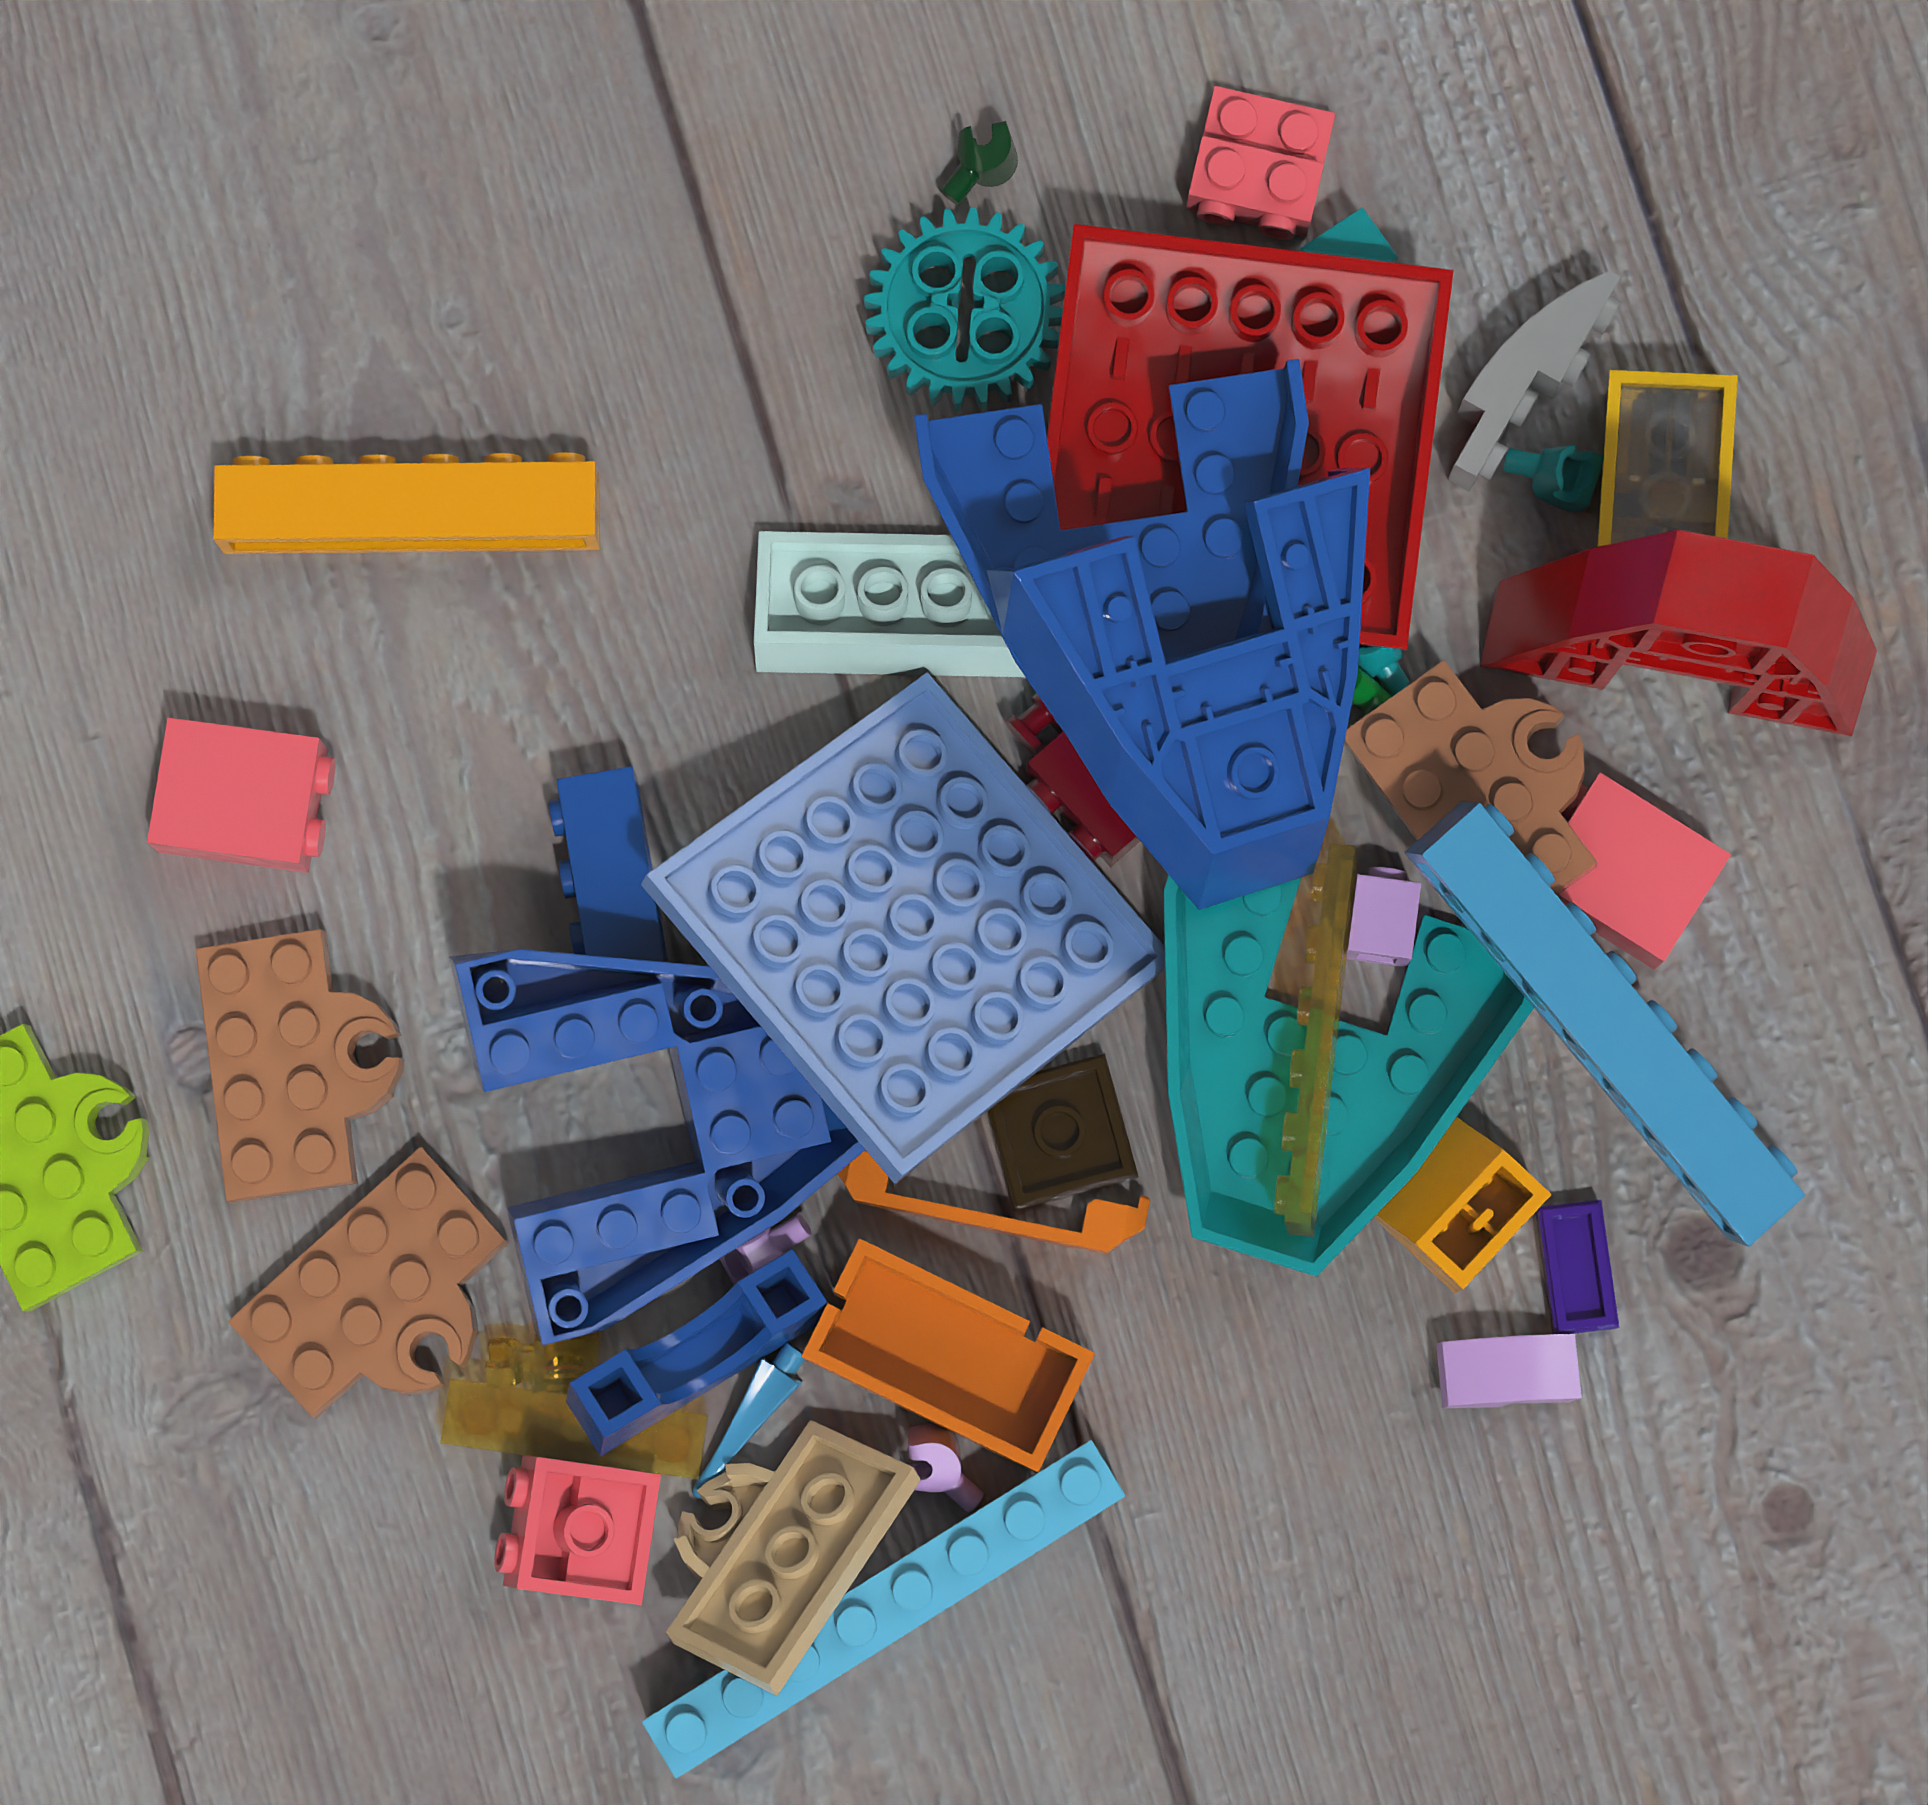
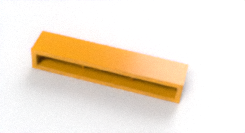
M567 452L550 454L547 456V462H522V457L519 455L495 453L486 455L484 462L459 463L457 456L449 454L425 455L421 457V463H396V458L392 456L373 454L359 457L358 464H333V459L330 457L305 455L297 457L295 464L271 465L270 459L260 456H239L232 459V465H214L213 540L224 554L600 550V475L595 461H585V456Z

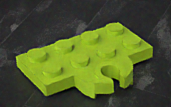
M21 1024L0 1035V1266L23 1312H31L143 1252L115 1194L138 1177L150 1158L147 1156L149 1140L147 1119L138 1118L128 1121L123 1132L112 1140L103 1139L96 1128V1118L101 1109L111 1104L127 1105L136 1096L128 1088L102 1075L72 1073L56 1078L31 1026L27 1024Z

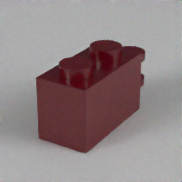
M1036 693L1031 697L1033 705L1017 718L1012 714L1005 720L1012 734L1033 756L1027 763L1026 775L1030 778L1031 782L1026 787L1050 814L1058 809L1074 828L1068 833L1069 836L1091 861L1094 862L1100 856L1111 868L1136 846L1140 840L1110 806L1068 737ZM1051 724L1059 735L1045 747L1035 736Z

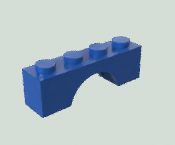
M791 1249L738 1281L720 1300L679 1329L643 1347L625 1349L570 1382L566 1403L601 1457L772 1353L786 1342H790L816 1326L828 1302L794 1250Z

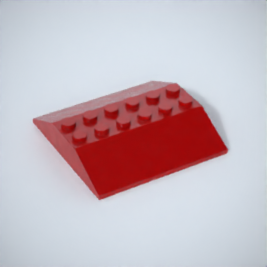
M1074 224L1047 434L1060 530L1186 512L1168 391L1169 385L1283 369L1286 361L1299 359L1309 425L1298 486L1329 477L1328 471L1338 468H1370L1359 645L1407 650L1454 270Z

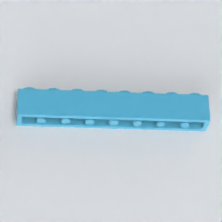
M1090 1440L847 1592L778 1696L723 1670L642 1721V1724L673 1776L677 1779L1118 1502L1126 1495L1094 1443Z

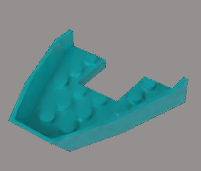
M1168 875L1164 888L1168 1097L1191 1236L1204 1242L1317 1277L1418 1172L1534 1007L1468 928L1427 915H1423L1414 940L1412 959L1407 964L1386 1035L1266 998L1267 987L1301 878L1198 910L1170 875Z

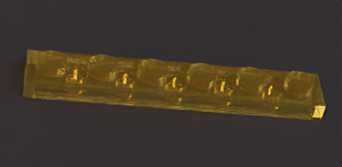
M1329 843L1327 864L1316 863L1314 870L1312 901L1322 902L1320 925H1308L1305 963H1315L1312 987L1301 986L1297 1013V1024L1308 1026L1305 1050H1293L1290 1087L1300 1088L1297 1113L1286 1112L1282 1138V1150L1293 1151L1290 1176H1278L1275 1194V1214L1285 1215L1284 1222L1287 1232L1292 1235L1314 1237L1347 961L1346 948L1354 882L1358 868L1356 848L1352 845Z

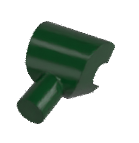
M1006 121L992 124V139L985 145L977 144L976 139L973 138L971 126L959 132L958 156L960 164L942 186L940 192L948 200L959 206L976 183L985 187H994L1004 184L1013 176L1018 166V155Z

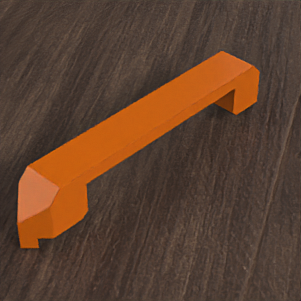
M867 1151L862 1152L837 1173L856 1204L1107 1255L1145 1229L1150 1205L1149 1197L1141 1194L1137 1208L1094 1199L1087 1204L1082 1231L1079 1233L887 1193L890 1178Z

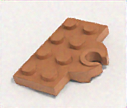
M1443 660L1347 729L1344 744L1416 840H1419L1461 801L1478 802L1483 807L1490 803L1512 825L1515 832L1509 838L1524 856L1528 853L1534 854L1550 870L1555 878V883L1550 888L1556 895L1597 867L1595 858L1561 815L1576 799L1584 779V749L1580 734L1567 738L1563 751L1552 759H1542L1535 756L1527 745L1530 736L1540 729H1555L1564 720V713L1556 707L1531 698L1504 699L1482 710L1446 661Z
M321 929L195 949L226 1201L237 1203L358 1184L350 1120L375 1113L394 1097L392 1094L403 1073L405 1060L399 1057H386L377 1066L364 1069L356 1062L354 1051L357 1042L368 1034H379L389 1040L402 1036L397 1024L384 1011L383 1007L355 993L333 991L327 935Z
M419 1147L227 1322L313 1418L317 1419L363 1376H366L376 1385L387 1391L407 1396L433 1392L445 1385L437 1373L422 1370L418 1366L415 1359V1351L418 1344L427 1336H442L448 1344L449 1358L462 1368H465L471 1358L476 1335L479 1334L475 1308L462 1289V1286L505 1248L509 1242L427 1151Z

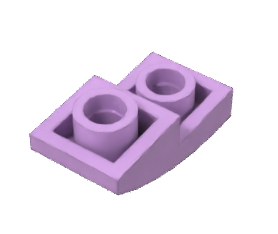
M1575 1334L1491 1337L1445 1341L1436 1344L1442 1408L1502 1407L1512 1403L1572 1402L1582 1398Z

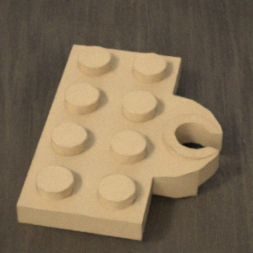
M812 1420L808 1422L775 1472L751 1463L725 1464L726 1472L704 1483L697 1492L711 1509L732 1510L729 1520L720 1528L706 1530L703 1529L693 1513L682 1511L678 1522V1537L674 1538L684 1563L700 1582L667 1629V1635L675 1645L775 1696H778L921 1481L914 1467Z

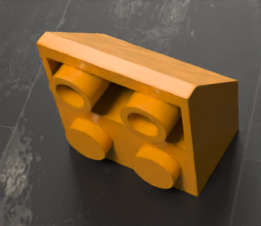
M1456 1117L1418 1172L1378 1212L1374 1219L1455 1294L1463 1290L1552 1194L1504 1149Z

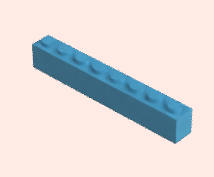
M1461 801L1404 853L1728 1240L1750 1247L1806 1196L1792 1179L1798 1173L1796 1167L1776 1146L1770 1145L1768 1148L1765 1147L1752 1131L1758 1123L1751 1112L1732 1096L1726 1100L1712 1083L1718 1075L1711 1064L1695 1049L1691 1048L1686 1051L1672 1035L1677 1029V1025L1667 1011L1654 1000L1646 1003L1633 988L1632 984L1637 980V977L1629 965L1615 952L1610 951L1607 954L1603 952L1591 937L1596 932V927L1590 918L1572 902L1565 906L1550 886L1555 883V878L1545 864L1532 853L1524 856L1510 840L1509 837L1515 831L1507 818L1490 803L1483 807L1478 802Z

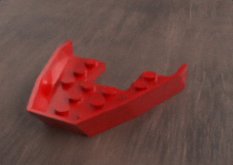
M1677 529L1590 548L1500 580L1492 594L1480 667L1604 690L1622 665L1634 666L1735 685L1731 691L1728 709L1730 714L1852 736L1877 649L1853 596L1813 554Z

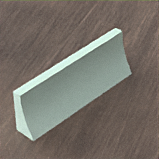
M759 531L754 628L756 672L924 675L928 672L930 676L1025 677L1015 663L951 535Z

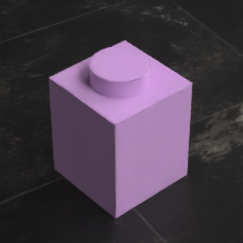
M1371 867L1369 868L1368 876L1357 874L1351 887L1342 959L1406 967L1412 959L1421 883L1406 881L1407 873L1393 868Z

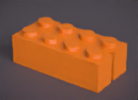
M859 1238L833 1291L835 1296L845 1300L846 1303L842 1311L827 1303L801 1357L813 1365L1037 1474L1095 1353L1043 1327L1036 1342L1024 1337L1030 1324L1029 1320Z

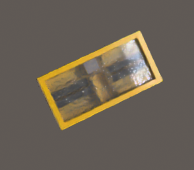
M1609 370L1598 547L1677 529L1728 539L1738 375Z

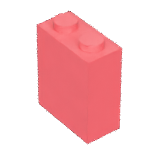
M167 718L147 843L158 853L309 873L311 857H320L324 846L326 824L325 820L317 818L321 794L330 795L333 788L336 767L335 758L327 757L328 748L317 737Z
M1600 772L1589 787L1581 784L1576 799L1561 813L1595 858L1597 867L1557 896L1565 906L1569 902L1577 905L1596 927V934L1655 970L1668 957L1731 854Z

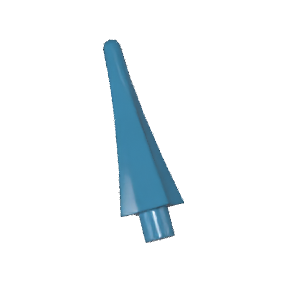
M786 1342L773 1361L768 1357H765V1359L761 1358L723 1439L693 1487L692 1493L696 1498L701 1499L697 1490L707 1481L723 1473L725 1464L731 1463L744 1445L803 1383L794 1377L805 1361L801 1357L803 1352L791 1343Z

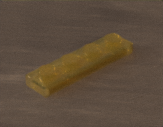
M450 1379L441 1444L700 1480L709 1419L708 1414L676 1410L600 1457L567 1405V1395Z

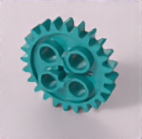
M971 207L967 214L966 222L957 224L949 208L944 210L943 227L936 229L925 216L920 217L921 236L917 239L902 229L898 232V242L902 249L901 253L887 248L881 250V261L889 271L871 270L869 273L870 284L881 292L864 295L865 309L879 313L865 321L866 333L870 335H884L873 345V354L875 358L894 356L886 367L887 376L892 379L907 372L909 374L906 382V393L911 396L923 385L929 387L930 406L935 407L943 394L947 393L952 394L953 406L957 412L961 411L966 395H974L981 411L987 410L988 392L994 390L1006 403H1009L1012 399L1011 382L1015 380L1029 390L1033 387L1034 378L1029 369L1030 366L1040 370H1049L1051 359L1042 347L1058 349L1060 334L1050 327L1061 325L1063 308L1053 306L1052 304L1058 303L1065 298L1066 288L1062 284H1047L1058 274V264L1056 261L1038 264L1044 252V242L1038 240L1024 247L1022 243L1025 235V225L1022 223L1014 227L1008 234L1002 232V213L996 212L987 226L979 225L977 209ZM967 257H972L975 260L968 358L965 362H958L956 360L963 261ZM940 266L949 270L954 278L944 287L933 288L923 283L920 276L926 269ZM1003 271L1010 274L1015 279L1016 284L1006 292L997 293L986 288L982 280L991 272ZM935 326L943 329L948 334L949 339L944 345L929 349L917 343L915 336L921 329ZM989 331H998L1009 337L1011 345L1005 351L993 354L980 348L977 341L983 334Z

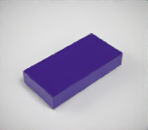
M1593 1200L1540 1207L1535 1212L1552 1334H1579L1620 1328L1602 1201Z

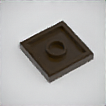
M1105 1053L1037 1071L987 1111L1014 1212L1135 1180L1139 1177Z

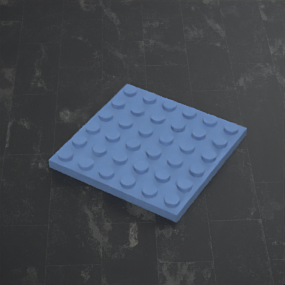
M928 672L646 874L641 883L645 891L894 1184L898 1183L1165 971V946L1046 808L1028 790L1026 785Z

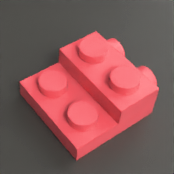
M1214 86L1188 194L1186 210L1197 212L1199 219L1214 225L1229 226L1234 221L1258 226L1260 233L1276 239H1293L1295 235L1307 237L1336 113Z
M522 1455L521 1468L512 1467L510 1469L504 1490L505 1505L514 1507L511 1533H501L495 1548L494 1566L496 1572L504 1573L503 1586L642 1605L661 1474Z

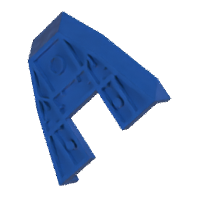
M1299 359L1286 361L1283 369L1169 385L1168 391L1186 512L1060 530L1042 404L929 421L927 414L914 416L923 481L1015 663L1053 717V713L1002 633L987 570L997 567L1017 568L1123 536H1134L1165 661L1272 629L1273 622L1244 501L1298 486L1309 425Z
M1338 468L1328 471L1329 477L1244 501L1274 628L1167 661L1164 658L1134 536H1123L1017 568L997 567L987 570L1004 637L1110 806L1198 910L1314 874L1330 818L1358 675L1370 468Z

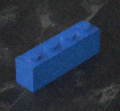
M633 767L556 779L559 798L549 799L551 822L555 837L566 835L570 858L569 860L559 861L561 883L565 899L576 897L580 922L569 923L573 953L668 962L659 906L641 886L646 874L651 872L653 868L638 779Z

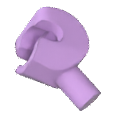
M797 1213L773 1229L772 1227L766 1229L719 1260L735 1285L741 1279L785 1254L786 1250L811 1236L812 1232L804 1217Z
M934 1423L921 1424L909 1428V1459L926 1461L924 1463L909 1464L914 1467L921 1479L915 1490L924 1492L944 1491L966 1512L973 1510L983 1498L984 1492L961 1472L960 1445L954 1433Z

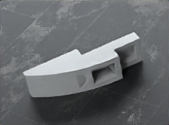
M1608 271L1579 284L1550 302L1528 319L1499 348L1481 370L1457 411V416L1475 425L1476 428L1453 466L1448 477L1450 482L1470 492L1479 475L1488 480L1492 478L1509 448L1498 442L1509 422L1518 427L1522 426L1539 394L1530 390L1529 387L1551 399L1561 382L1573 387L1591 356V353L1581 348L1592 329L1603 334L1622 302L1611 296L1621 276Z

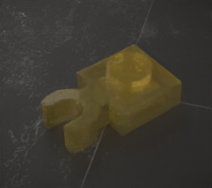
M600 1331L543 1346L536 1332L534 1344H522L520 1341L509 1337L489 1339V1361H486L485 1364L487 1386L495 1389H505L516 1386L522 1381H531L532 1394L558 1393L567 1395L570 1382L600 1365Z

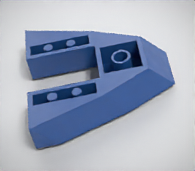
M525 949L449 956L477 1081L484 1092L667 1048L670 1049L694 1162L506 1207L534 1330L542 1346L610 1328L784 1219L865 1151L860 1142L710 966Z

